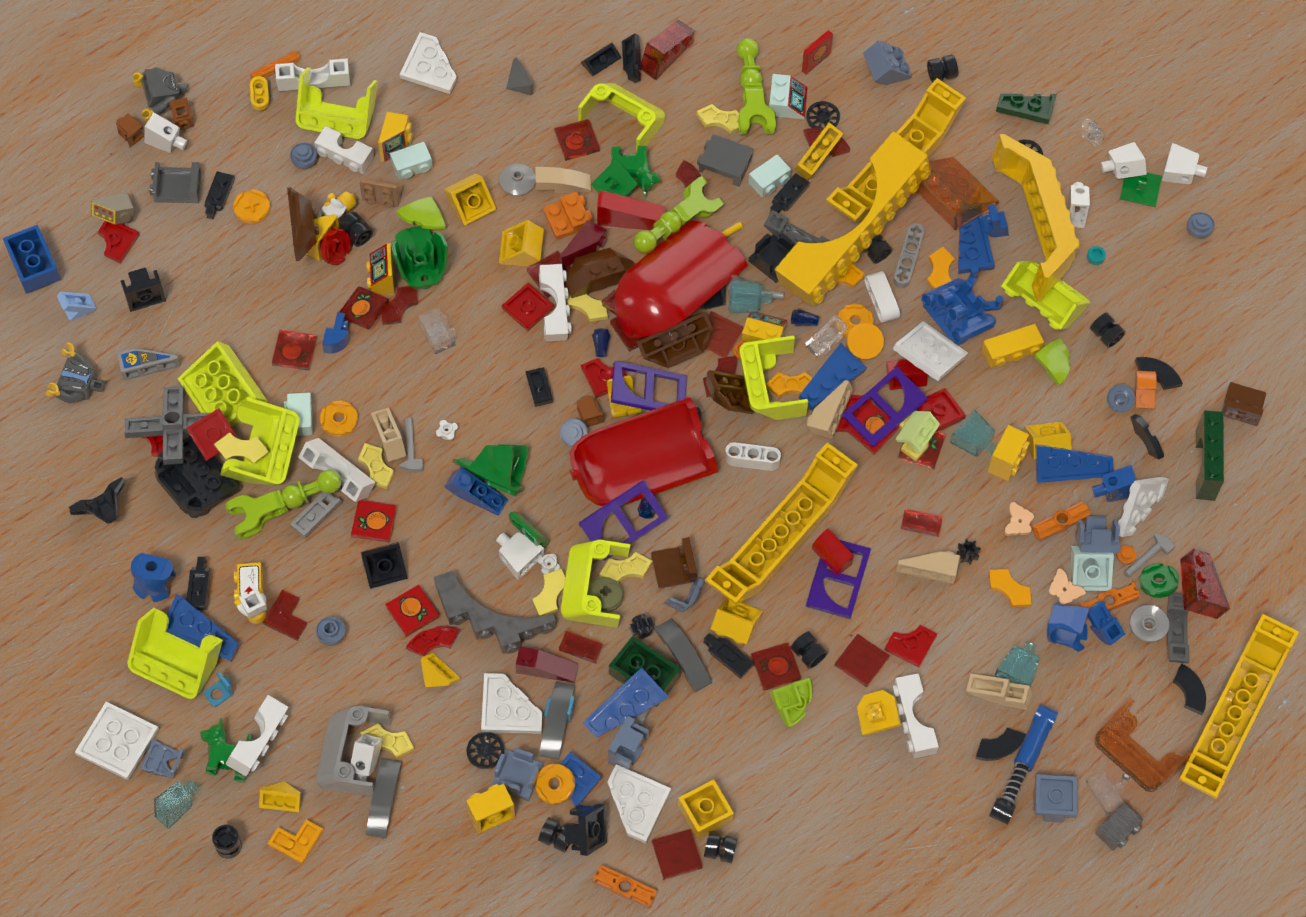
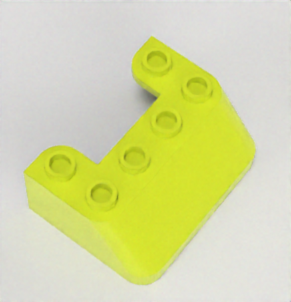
M1033 260L1017 262L1001 287L1005 289L1004 292L1010 297L1022 296L1026 299V304L1031 307H1037L1040 310L1039 313L1048 318L1049 325L1056 330L1069 328L1091 303L1085 296L1061 279L1041 301H1036L1032 284L1040 264Z
M246 397L238 404L237 419L241 423L252 426L249 440L258 437L269 452L255 463H251L246 458H244V461L228 459L224 462L220 475L249 484L279 485L284 482L287 475L300 422L299 416L294 411Z
M153 607L138 620L127 662L128 668L133 673L185 698L193 699L201 692L214 670L223 640L213 635H207L202 639L201 645L198 647L167 632L169 624L167 615Z

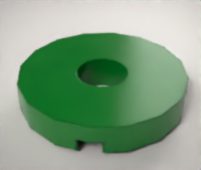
M1156 563L1142 570L1139 584L1145 594L1155 598L1170 596L1176 591L1179 577L1173 567ZM1156 578H1162L1164 581L1155 582L1154 580Z

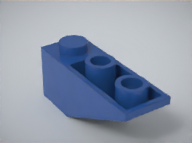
M462 467L452 472L444 486L459 498L495 515L501 513L508 500Z

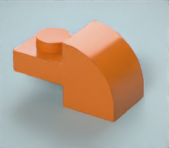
M1135 371V408L1155 409L1156 372Z

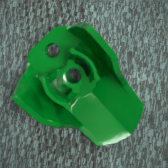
M410 227L398 232L395 235L396 240H394L391 246L402 279L415 289H428L432 285H437L441 281L447 266L448 244L443 234L437 231L432 236L429 229L422 227Z
M508 444L486 445L474 461L468 458L453 459L452 463L460 468H464L481 480H486L485 483L512 496H517L518 491L522 492L524 488L521 485V481L524 476L529 447L527 445Z

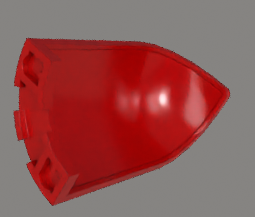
M687 221L677 233L671 234L652 252L648 253L627 270L620 279L615 293V309L624 334L629 338L651 336L683 321L748 266L742 253L736 246L732 247L725 240L727 237L719 230H712L703 222Z
M691 397L594 430L574 443L569 453L572 466L569 472L572 480H577L584 496L599 506L606 505L642 480L646 482L647 487L654 495L719 471L707 439H704L702 431H699L703 428L697 408ZM641 493L629 502H627L626 504L643 499L645 497Z

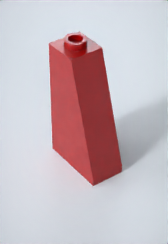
M599 191L597 203V225L652 230L655 228L653 224L665 213V206Z

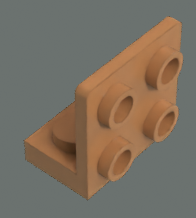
M360 179L362 201L369 204H382L386 207H398L403 185L372 179Z

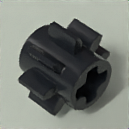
M965 539L963 545L958 544L956 555H960L961 563L967 562L971 565L973 560L978 561V553H980L981 548L976 547V541L971 542Z
M640 614L632 619L630 630L633 636L638 635L640 639H643L653 633L654 622L651 617L646 618L645 614Z

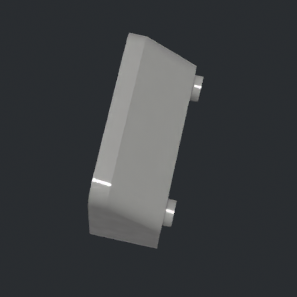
M354 706L337 711L330 716L316 775L317 783L321 788L372 797L374 791L373 783L354 780L355 771L353 766L341 761L349 726H361L365 722L390 726L389 711Z

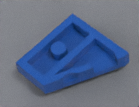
M570 752L560 765L570 769L575 777L576 786L571 799L576 807L583 802L602 778Z

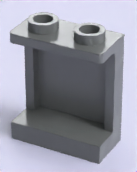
M713 134L711 139L705 143L704 154H700L698 158L699 172L703 173L704 169L727 176L733 179V185L740 187L753 159V148Z
M155 162V168L151 169L153 184H150L149 188L154 202L199 203L202 172L200 163L192 162L191 168L160 167L159 162Z

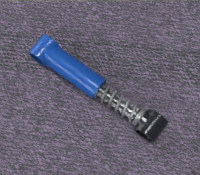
M1041 704L1039 705L1028 733L1014 760L1016 768L1012 770L1013 774L1010 775V780L1007 781L1008 786L1004 787L1005 792L1001 794L1000 798L996 799L989 817L1008 825L1016 808L1014 804L1015 798H1018L1017 793L1020 792L1019 789L1023 786V780H1026V774H1029L1028 772H1031L1035 766L1044 742L1058 715L1057 711Z

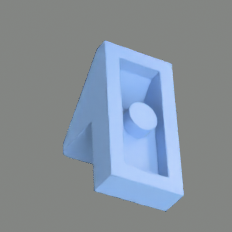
M60 291L57 295L60 305L70 321L97 309L90 294Z

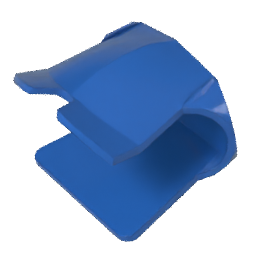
M139 553L131 563V573L134 577L132 589L141 599H144L146 595H150L153 602H158L169 597L165 583L170 576L176 577L177 575L169 559Z
M1055 604L1047 627L1048 642L1071 647L1077 652L1082 651L1084 646L1080 643V639L1087 640L1088 631L1085 622L1089 608Z

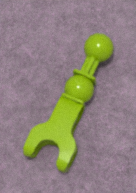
M745 38L738 43L736 48L738 56L744 60V66L740 74L744 107L739 112L737 120L739 135H747L749 125L757 123L763 126L765 134H774L776 128L775 112L765 104L762 88L763 78L759 72L760 66L755 65L754 58L759 53V47L753 39Z
M703 176L699 177L684 189L683 201L671 211L663 213L659 220L653 224L655 228L651 231H640L635 235L633 243L635 249L644 254L652 252L657 245V239L661 236L665 239L669 235L677 233L681 226L694 216L708 218L724 204L719 197L714 200H708L704 197L702 188L707 181Z
M330 469L324 470L319 474L317 481L302 486L300 481H298V485H288L282 492L277 490L258 498L240 495L227 501L225 509L230 515L246 514L245 520L234 529L236 538L243 540L259 534L266 521L288 512V508H299L303 505L304 501L308 504V496L320 491L327 494L335 493L341 486L340 475Z

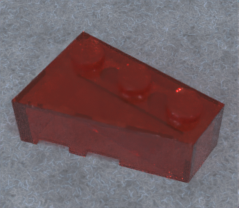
M677 20L647 42L641 62V71L657 80L693 44L695 30Z
M1192 549L1180 559L1184 610L1218 619L1230 609L1210 553Z

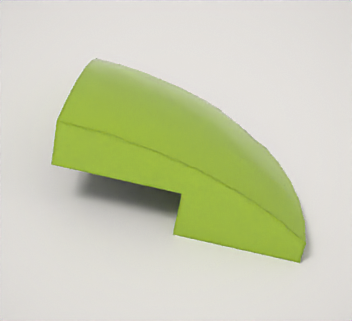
M432 197L416 200L397 210L396 214L411 225L414 222L424 229H445L443 217Z
M1058 338L1034 355V359L1047 370L1046 374L1057 385L1060 386L1066 380L1070 370V354L1064 342Z
M810 677L770 691L774 705L787 728L798 723L807 713L804 710L807 703L811 702L812 699Z

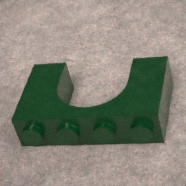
M1204 410L1196 429V448H1203L1201 470L1196 480V499L1215 501L1224 482L1223 412Z

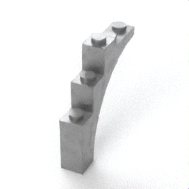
M453 571L434 577L435 587L449 624L460 625L469 619L476 640L480 638L487 639L492 634H495L502 654H511L518 651L519 646H521V640H530L537 634H547L556 628L553 614L538 618H516L488 610L479 605L464 591Z

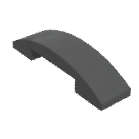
M774 210L771 211L763 225L776 237L783 233L795 245L798 241L804 243L830 241L823 236L817 238L788 222L789 218Z
M1173 593L1168 596L1167 617L1169 619V630L1166 634L1169 662L1189 664L1187 631L1189 594Z
M672 619L654 628L663 644L667 645L685 673L686 680L694 692L712 684L696 651Z
M557 681L555 683L539 753L540 757L559 760L570 699L574 695L575 685Z
M385 758L381 760L370 805L366 830L367 836L387 837L390 813L402 761Z

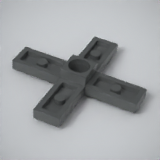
M183 386L164 387V411H162V416L126 418L125 438L163 435L164 465L183 463L184 434H189L186 427L210 413L184 414Z

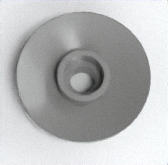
M512 164L501 172L499 182L501 188L507 194L523 196L534 188L536 176L530 167L524 164Z
M1143 605L1132 613L1130 628L1133 634L1140 640L1156 642L1167 634L1169 619L1160 608L1153 605ZM1145 624H1150L1152 628L1145 627Z

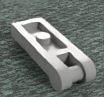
M322 492L290 524L291 528L303 538H306L334 509H337L342 504V500L339 497H334L332 494Z

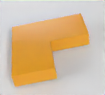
M307 819L296 836L277 827L267 845L303 865L324 832V829Z

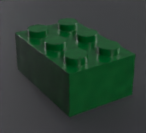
M634 636L629 639L609 664V675L622 684H625L639 669L643 668L666 694L679 680L681 672L678 666Z

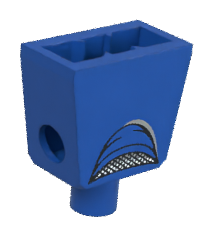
M1132 465L1104 474L1102 476V484L1092 487L1094 497L1105 495L1107 502L1128 499L1130 487L1136 481Z

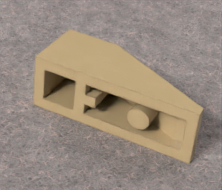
M845 380L814 408L812 415H809L807 426L812 434L833 439L853 391L849 381Z
M389 407L372 412L371 416L388 462L405 457L406 452L403 440Z
M940 551L899 560L896 572L954 584L960 555H956L951 551Z

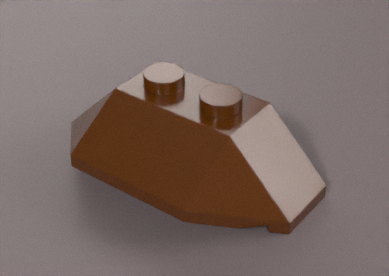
M289 187L287 192L294 254L296 261H300L317 243L316 235H319L318 224L314 223V219H318L317 210L312 208L311 200Z
M610 247L576 257L566 278L565 286L571 298L619 284L623 275L635 264L631 259Z
M706 311L685 318L677 325L663 332L638 340L637 345L643 359L670 368L702 354L713 327Z
M712 370L707 372L706 385L713 401L728 411L747 414L754 413L749 405L744 376Z

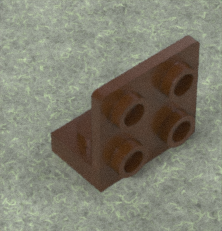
M1230 382L1221 412H1223L1225 417L1258 426L1263 414L1262 408L1266 392Z
M689 537L682 538L681 546L651 552L658 588L692 583L697 580V569Z

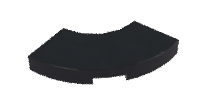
M1137 357L1135 359L1138 371L1156 372V381L1160 383L1163 390L1182 387L1183 383L1177 372L1165 362L1150 357Z
M1138 414L1130 416L1135 434L1144 442L1149 455L1158 460L1163 458L1164 453L1156 435L1152 437L1148 430L1149 425Z
M1181 663L1173 683L1179 686L1184 693V708L1203 715L1206 707L1204 686L1195 672Z
M1006 728L1005 732L998 738L991 740L982 739L975 759L996 761L1013 754L1021 746L1026 734Z

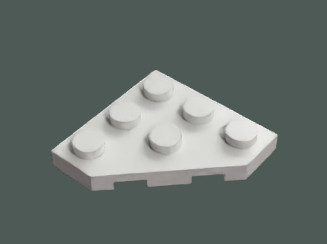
M420 32L400 72V78L450 94L457 81L456 74L452 70L444 51H442L437 37Z
M1156 477L1134 481L1129 490V498L1123 507L1122 518L1118 522L1120 526L1119 536L1126 537L1134 534L1136 531L1135 526L1140 521L1143 522L1152 511L1150 507L1155 502L1159 503L1163 498L1169 479Z
M484 673L481 732L542 734V712L538 707H535L529 701V698L510 682L505 674Z
M616 764L607 782L627 836L646 844L671 792V788Z

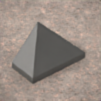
M516 57L513 59L506 89L532 95L533 83Z

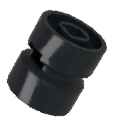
M954 55L943 56L941 60L935 58L927 61V71L932 83L937 78L943 81L944 77L946 79L958 77V65Z
M357 212L347 214L339 223L340 229L345 230L349 234L350 241L356 247L364 245L373 235V229L364 222Z
M881 234L876 235L872 239L871 245L863 250L865 253H868L867 256L874 264L883 261L892 252V247L887 241H882L883 237Z
M1108 312L1099 316L1090 326V330L1097 337L1101 336L1100 340L1107 348H1110L1117 344L1126 332L1119 324H1114L1115 320Z
M810 631L799 636L791 645L793 652L798 657L802 656L801 661L808 669L818 665L828 654L821 644H816L817 639Z
M548 817L541 829L538 841L548 846L553 844L555 849L565 853L570 844L565 842L564 825L561 826L559 821Z
M221 825L214 830L212 842L218 855L225 859L236 857L242 848V842L237 830L231 825Z
M709 831L704 857L714 860L719 857L720 861L732 864L738 838L728 835L723 838L720 833Z

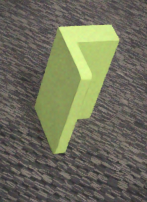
M914 411L896 437V441L908 443L915 453H921L940 423L929 411Z

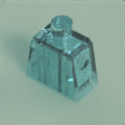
M732 275L728 311L730 314L759 312L761 302L772 303V292L762 291L763 285L761 282Z
M976 410L952 433L950 443L973 456H978L983 450L992 456L997 447L992 442L995 430Z
M1025 642L1023 648L1013 646L998 666L995 677L1009 679L1010 683L1028 685L1031 688L1039 662V657L1033 654L1036 645L1031 642Z
M190 781L187 785L183 786L180 782H176L154 799V816L166 828L170 829L192 807V795L198 791L196 784Z

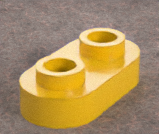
M261 76L254 77L250 81L251 104L258 111L265 110L270 103L268 82Z

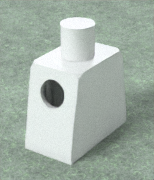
M154 112L145 125L144 143L171 153L174 147L184 150L187 140L179 137L180 128Z
M1135 142L1110 150L1108 152L1109 160L1100 162L1103 173L1112 171L1118 179L1147 174L1146 160Z
M1172 143L1162 181L1191 184L1194 175L1205 178L1207 167L1197 164L1199 159L1198 153Z
M1075 182L1070 186L1067 209L1070 212L1071 224H1074L1076 228H1084L1090 206L1089 187L1084 186L1081 182ZM1075 206L1080 207L1079 212H1075Z
M517 532L512 538L502 533L496 540L502 546L499 549L500 559L517 580L524 576L538 562L540 557L544 556V548L541 545H534L520 532Z
M363 734L355 741L351 765L355 771L354 780L366 781L367 776H370L375 771L383 742L382 738Z

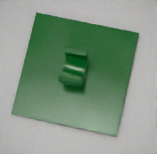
M615 158L591 185L598 193L599 191H605L627 197L637 187L638 183Z
M1146 172V175L1124 178L1120 200L1156 207L1162 175Z

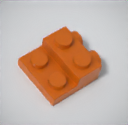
M577 191L560 197V201L543 207V212L556 240L578 233L587 220H593L590 210L586 211L584 208L586 205L584 197L582 195L579 196Z

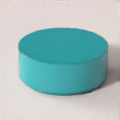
M1093 246L1088 250L1087 260L1090 264L1100 265L1104 262L1106 252L1103 248Z

